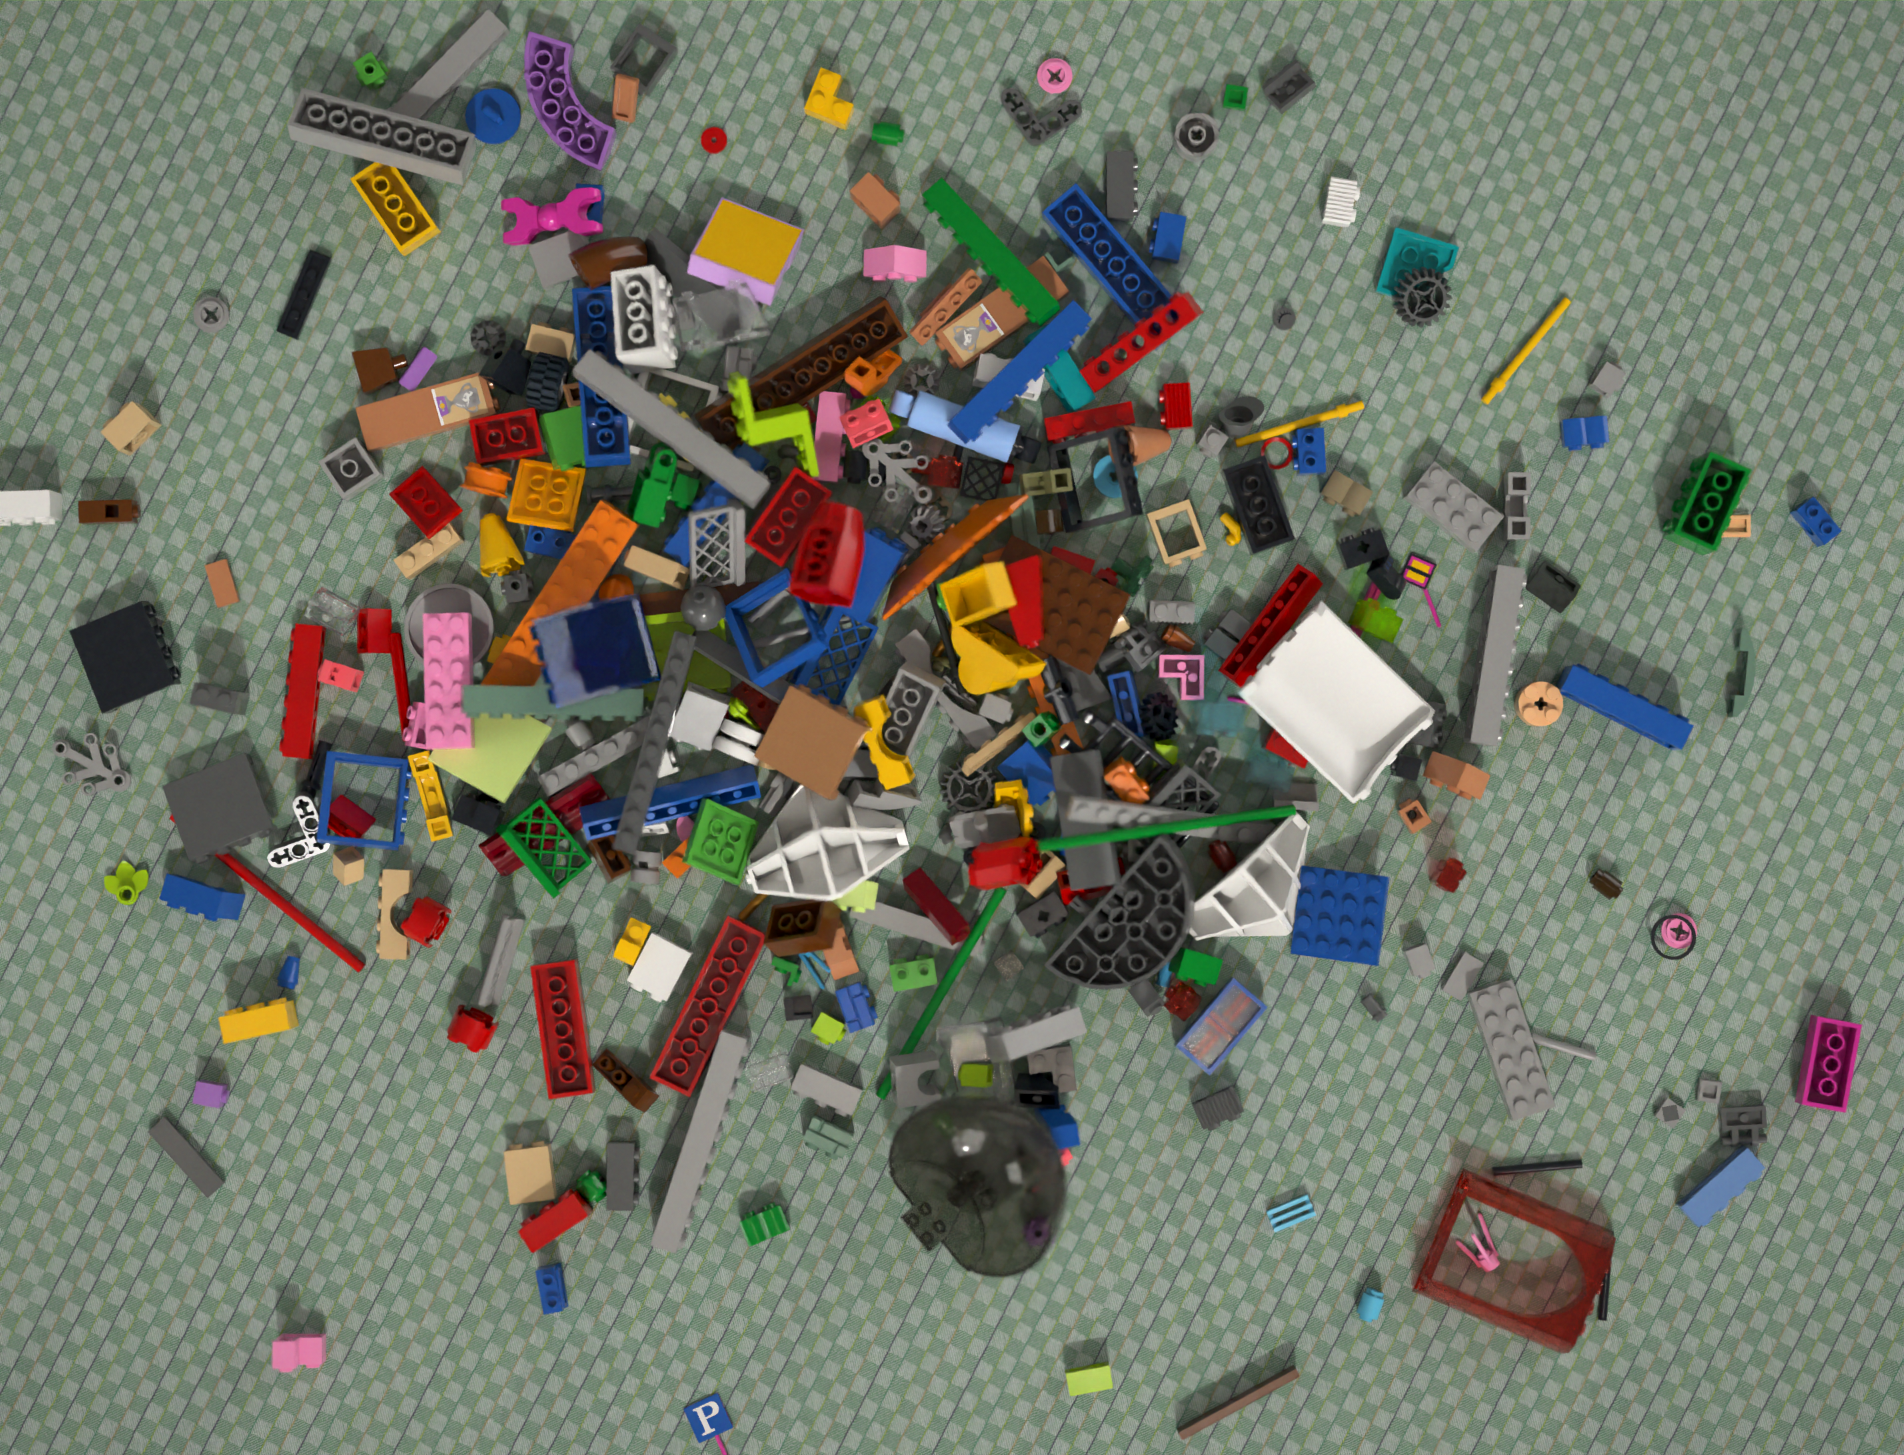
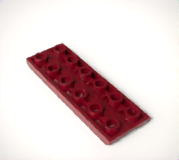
M590 773L544 803L569 834L572 835L583 828L579 807L610 800V797L593 774ZM541 805L533 810L532 818L543 819L544 809ZM518 822L512 828L516 833H525L527 822ZM531 822L530 833L540 834L542 823ZM546 823L545 834L556 835L557 825L555 823ZM499 833L494 834L478 845L501 876H508L525 865ZM529 837L528 848L538 849L540 838ZM544 838L543 849L552 848L555 839Z

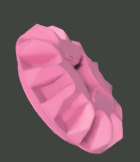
M1048 59L1038 69V83L1043 90L1050 94L1062 93L1068 89L1072 82V70L1068 63L1062 59ZM1061 70L1059 74L1060 81L1053 80V82L1048 83L1051 78L1049 71L1055 74Z
M1682 913L1672 914L1686 918L1693 925L1697 935V927L1691 917ZM1671 918L1663 922L1661 936L1667 945L1676 949H1683L1691 945L1692 932L1684 921ZM1680 924L1681 929L1687 932V934H1679L1676 937V933L1670 930V928H1677Z

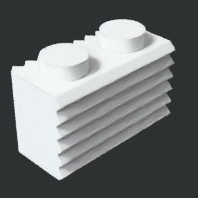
M1330 177L1322 218L1323 224L1348 228L1350 222L1355 221L1356 209H1353L1354 200L1358 201L1360 187H1357V181Z

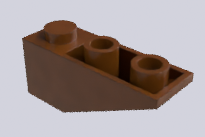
M607 1048L592 1064L634 1108L644 1113L659 1097L641 1077Z

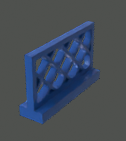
M828 605L819 623V626L824 629L827 635L825 639L828 644L827 651L824 652L823 650L797 666L790 682L797 686L799 684L807 686L811 677L819 675L822 686L816 688L809 687L811 689L810 693L816 696L820 694L828 698L830 703L840 705L879 627L869 622L862 623L840 609ZM844 614L850 618L852 626L841 630L839 621ZM869 627L871 631L867 638L860 640L857 628ZM853 630L856 641L845 645L842 633ZM839 635L842 646L831 650L829 640L831 637ZM858 645V656L849 659L846 648ZM843 650L846 661L835 665L832 653ZM829 655L832 666L820 669V658ZM848 665V676L839 679L836 668ZM833 670L836 681L825 684L822 673ZM837 684L839 693L834 700L828 696L826 688Z

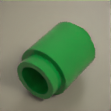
M880 121V123L874 122L871 140L877 141L878 144L898 147V143H903L905 130L901 129L900 124Z

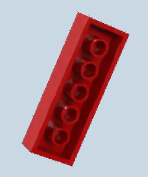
M578 959L532 965L530 969L548 1100L592 1094L596 1091Z

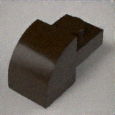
M1061 509L1035 511L1037 535L1045 534L1047 536L1064 532Z

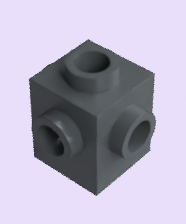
M522 570L510 571L509 576H503L504 582H501L502 595H506L508 604L532 601L531 591H534L533 579L529 578L528 574H522ZM519 583V589L515 590L516 584Z

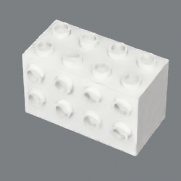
M654 265L611 272L617 359L632 374L674 368L675 359H678V353L673 338H676L675 326L672 325V317L675 316V312L670 302V296H673L671 283L667 282L665 276Z

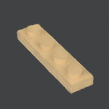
M1030 712L1028 715L1022 714L1015 720V724L1012 727L1003 728L998 733L996 739L993 741L989 739L980 747L981 750L976 754L972 752L966 756L962 767L964 774L968 777L1024 735L1022 729L1036 718V715L1033 712Z

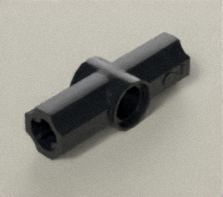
M1052 656L1044 659L1043 661L1046 664L1041 672L1045 684L1043 694L1045 699L1053 705L1060 725L1062 726L1079 719L1071 698L1073 688L1070 681L1063 677L1055 657Z

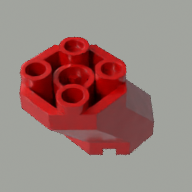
M1023 836L993 843L980 842L972 852L971 857L975 858L974 864L969 863L968 867L970 885L975 886L977 889L990 890L1019 883L1030 884L1036 872L1039 873L1042 869V860L1037 848L1038 840Z

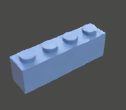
M1742 1145L1676 1205L1697 1227L1705 1226L1713 1219L1712 1215L1714 1213L1724 1210L1729 1205L1728 1201L1733 1196L1737 1197L1742 1194L1746 1189L1745 1186L1750 1181L1754 1182L1762 1175L1761 1171L1765 1167L1747 1147Z

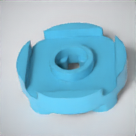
M1110 455L1099 460L1093 472L1094 485L1102 495L1108 498H1122L1118 480L1112 482V477L1109 476V473H1114L1116 469ZM1133 467V468H1134L1135 476H1136L1137 479H1138V474H1137V471H1136V467Z

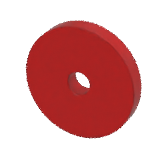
M710 127L702 133L701 145L706 152L718 154L726 148L727 136L722 129ZM713 138L717 139L715 143L712 142Z

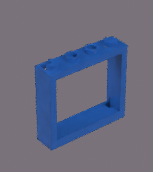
M789 568L784 569L726 606L725 618L750 679L762 688L828 648L825 640L827 635L824 629L819 626L817 612L811 607L810 602L795 596L813 640L763 669L742 616L789 587L793 572Z
M327 751L317 843L398 851L399 845H404L405 832L400 830L401 823H406L407 810L403 809V803L409 799L410 788H405L406 779H411L412 772L411 767L408 766V759ZM335 762L400 769L392 842L327 835Z

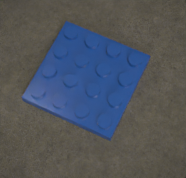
M1301 866V887L1298 890L1291 954L1379 966L1390 877Z

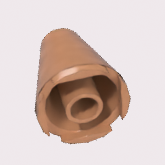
M1130 425L1116 426L1125 427L1130 454L1133 457V467L1168 451L1170 448L1171 437L1166 430ZM1108 440L1109 454L1114 463L1110 441Z

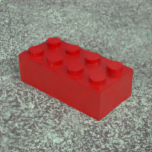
M795 467L744 542L783 568L800 544L802 535L819 504L828 502L833 493Z

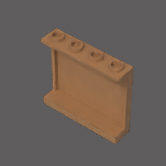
M799 684V686L790 685L754 757L828 800H836L840 793L837 788L866 731H872L873 728L866 725L867 721L858 716L854 718L848 715L849 711L839 705L834 707L829 704L830 700L820 694L818 696L810 693L811 689L803 684Z

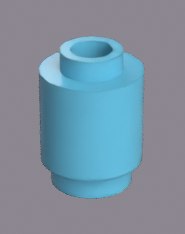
M1367 1287L1366 1292L1362 1294L1356 1311L1360 1314V1319L1367 1322H1372L1373 1319L1378 1320L1384 1303L1383 1292Z

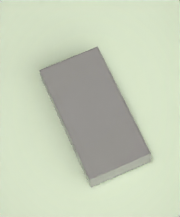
M1463 952L1441 990L1462 1001L1484 963Z

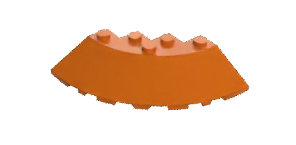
M1023 494L987 500L981 506L976 503L967 511L969 515L957 525L954 523L944 531L945 535L942 532L932 540L934 543L932 546L928 544L920 551L921 556L911 565L907 566L905 564L896 572L898 576L891 583L882 619L885 621L922 593L933 581L943 575L981 540L1001 525L1029 496Z

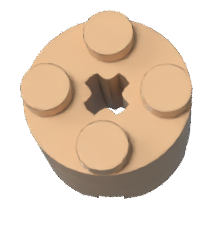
M1533 682L1522 687L1516 694L1514 708L1519 718L1527 725L1546 726L1557 721L1561 715L1563 698L1559 689L1548 682ZM1540 698V702H1543V707H1540L1538 710V706H1535L1534 702Z

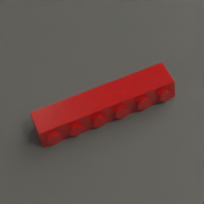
M1300 564L1295 566L1218 671L1227 680L1241 688L1249 676L1252 675L1254 677L1258 672L1257 665L1290 630L1322 587L1323 583L1318 577Z
M295 623V628L291 630V641H294L293 650H290L288 661L291 663V672H288L286 677V685H289V692L284 698V707L287 708L286 716H283L282 730L285 731L284 739L281 738L279 750L282 752L283 757L313 759L321 682L318 681V670L323 663L326 627Z

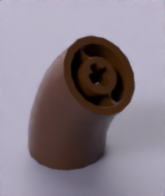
M622 236L592 242L571 252L568 256L581 280L592 291L603 284L611 282V272L645 267L648 253L646 245L641 238Z

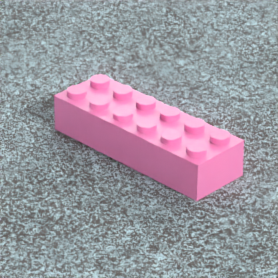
M470 613L423 614L426 749L475 748L474 718H466V714H461V686L473 685L472 615Z

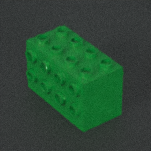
M1711 451L1699 456L1697 459L1694 458L1689 467L1691 474L1688 479H1684L1680 487L1682 494L1679 499H1675L1671 507L1673 514L1670 519L1665 521L1662 527V531H1664L1662 538L1702 556L1715 552L1720 547L1722 535L1731 522L1730 517L1740 502L1739 497L1749 482V475L1752 470Z

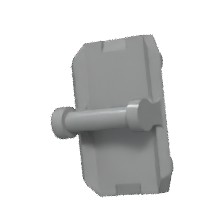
M1001 804L998 808L967 814L957 812L953 817H949V824L955 842L963 849L977 847L980 842L993 843L1017 838L1021 833L1015 808L1008 804Z

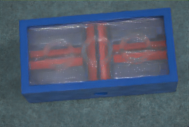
M1231 977L1174 1045L1207 1074L1211 1075L1268 1007Z

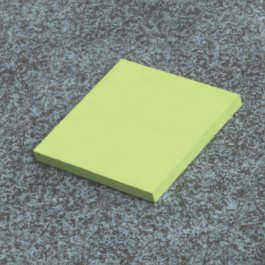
M480 714V718H474L475 748L436 749L432 751L428 760L505 804L552 729L530 715H525V719H512V715L503 714V718L496 719L489 718V714Z

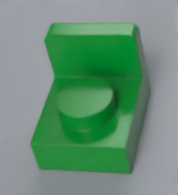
M775 955L771 965L775 966L774 970L783 974H787L788 971L791 972L787 985L792 986L793 982L798 983L802 970H799L800 964Z

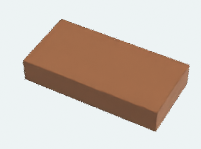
M623 74L616 75L612 118L630 123L635 121L639 87L638 78Z
M223 559L204 565L217 608L240 602L228 560Z

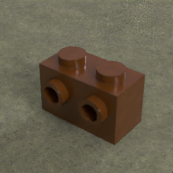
M613 834L592 839L588 843V847L608 884L627 875L631 870V863L628 857L623 855L622 851L613 848L616 835Z

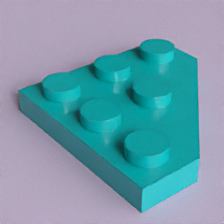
M1395 227L1375 292L1390 297L1397 294L1398 292L1393 287H1400L1401 284L1398 282V279L1405 280L1404 273L1406 272L1412 275V268H1416L1418 271L1421 267H1425L1427 270L1432 268L1435 270V273L1440 272L1441 274L1451 270L1454 266L1459 246ZM1427 281L1420 282L1416 284L1414 287H1419Z

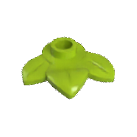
M731 697L728 702L730 706L729 712L737 719L739 717L743 718L753 729L760 730L761 728L754 722V718L746 714L749 711L747 706L738 698Z
M122 861L116 870L115 876H104V885L109 893L116 895L117 900L121 904L131 905L137 901L139 892L147 887L149 874L146 869L136 872L130 863ZM126 890H130V891H131V897H130V898H127V897L125 896V891H126Z

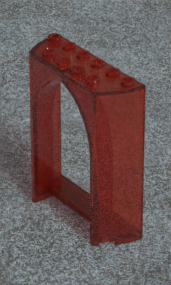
M1463 1168L1412 1292L1560 1354L1569 1353L1576 1345L1578 1337L1584 1334L1586 1329L1585 1320L1594 1310L1595 1303L1593 1301L1596 1294L1599 1295L1603 1288L1602 1279L1604 1274H1608L1611 1269L1612 1261L1610 1260L1614 1252L1616 1237L1613 1236L1611 1230ZM1465 1197L1522 1219L1558 1236L1569 1247L1578 1263L1582 1280L1580 1294L1572 1302L1558 1310L1543 1314H1522L1505 1309L1432 1278Z

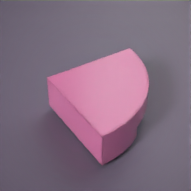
M689 816L680 817L677 820V834L682 842L691 835L695 823Z

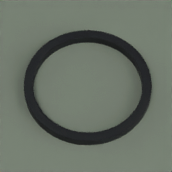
M1668 915L1659 919L1653 926L1651 943L1654 950L1663 958L1678 960L1686 957L1693 950L1696 943V932L1693 925L1686 918L1678 915ZM1677 918L1684 921L1692 932V942L1689 949L1679 956L1663 954L1655 943V931L1660 923L1667 919Z

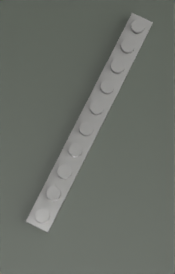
M1075 795L1071 796L1065 814L1069 820L1129 828L1215 816L1214 814ZM1252 821L1175 832L1174 834L1259 845L1276 826L1272 822Z

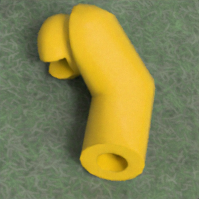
M1226 512L1221 516L1220 521L1229 529V535L1225 539L1226 543L1229 546H1234L1241 541V527Z

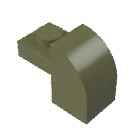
M1070 468L1019 475L1021 495H1047L1073 490Z

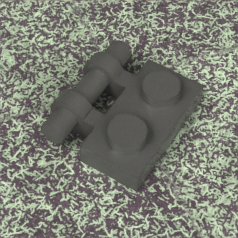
M1145 620L1133 623L1129 631L1119 635L1118 640L1115 642L1117 649L1126 647L1129 650L1124 656L1137 673L1167 648L1154 630L1150 633L1145 630L1147 627ZM1138 637L1140 641L1136 643L1133 638Z
M1765 1105L1719 1107L1720 1129L1722 1131L1730 1130L1729 1136L1721 1137L1722 1146L1738 1147L1740 1144L1758 1146L1759 1143H1767V1135L1759 1134L1758 1132L1760 1128H1767ZM1749 1129L1750 1133L1749 1135L1739 1136L1738 1130Z

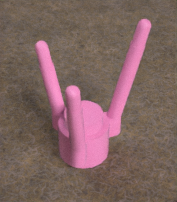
M1479 1213L1478 1218L1490 1250L1488 1248L1484 1249L1475 1234H1471V1237L1480 1251L1477 1255L1478 1258L1459 1240L1456 1241V1244L1474 1261L1478 1268L1482 1267L1485 1272H1489L1500 1264L1497 1259L1499 1254L1494 1248L1483 1216Z

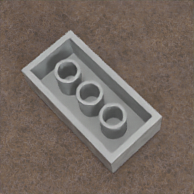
M1435 461L1427 467L1403 498L1471 553L1477 552L1504 518L1502 514Z
M907 661L899 669L886 698L892 715L883 724L882 737L886 746L891 751L899 755H906L910 759L946 681Z
M1070 1005L1057 1006L1048 1009L1046 1013L1034 1014L1029 1016V1019L1012 1022L1007 1027L990 1030L991 1035L983 1038L991 1063L1011 1061L1087 1033L1079 1007L1070 1008Z

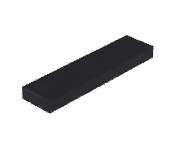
M310 249L276 330L277 332L299 340L332 258Z

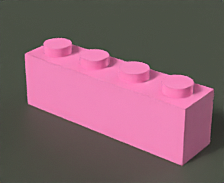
M823 391L819 394L814 449L820 476L812 477L817 482L838 484V479L843 478L844 466L840 465V458L845 457L846 444L842 443L846 432L839 417L850 410L851 400L847 399L846 393Z

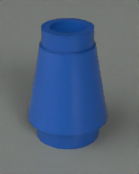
M287 956L276 979L278 980L277 986L295 989L299 979L300 958Z

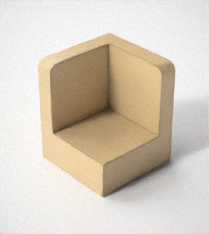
M353 846L333 853V874L344 886L364 878V858Z

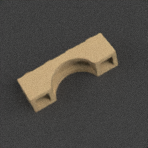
M383 869V873L379 874V887H382V896L378 897V909H381V918L377 920V931H380V940H377L376 953L380 954L379 959L407 960L410 959L411 938L406 936L396 925L394 909L400 898L412 892L413 870Z

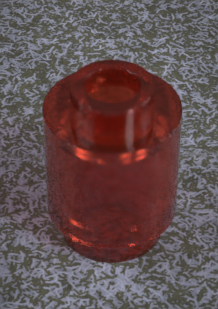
M1217 839L1208 845L1209 850L1207 854L1216 868L1221 870L1222 873L1229 871L1238 864L1235 860L1237 857L1225 840L1220 841Z

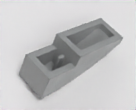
M878 778L874 784L855 779L847 791L852 807L863 809L892 810L920 805L921 803L916 787L904 784L886 790L884 784H881Z

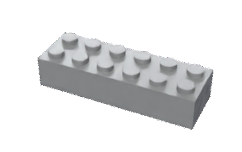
M1505 978L1467 991L1466 995L1508 1118L1515 1121L1556 1107L1513 980Z

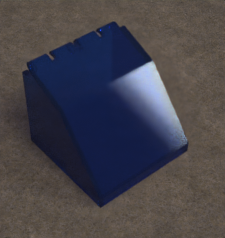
M639 593L595 601L534 619V624L529 626L532 641H539L538 645H534L538 662L545 663L544 667H540L544 684L551 685L550 689H546L550 705L556 704L557 708L661 680L660 669Z

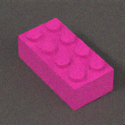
M1816 1015L1810 1016L1795 1098L1796 1103L1846 1113L1861 1034V1024Z

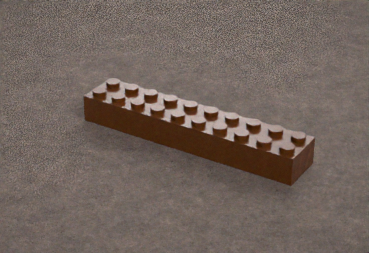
M879 296L747 380L753 413L797 403L803 405L845 378V371L859 356L865 361L870 362L906 339L908 335L887 299ZM727 393L693 416L703 432L707 431L714 437V441L720 446L724 444L732 450L738 444H742L745 441L738 437L735 424L738 423L737 415L733 414L731 402L734 401L733 393Z

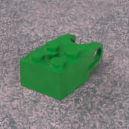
M663 442L655 443L651 447L644 470H638L626 510L632 521L657 528L666 516V509L664 507L666 501H670L673 489L670 487L677 464L675 453ZM659 447H664V448H666V449H661V450H659V451L656 453V455H655V451H656V449H658ZM663 454H667L665 458L660 459Z

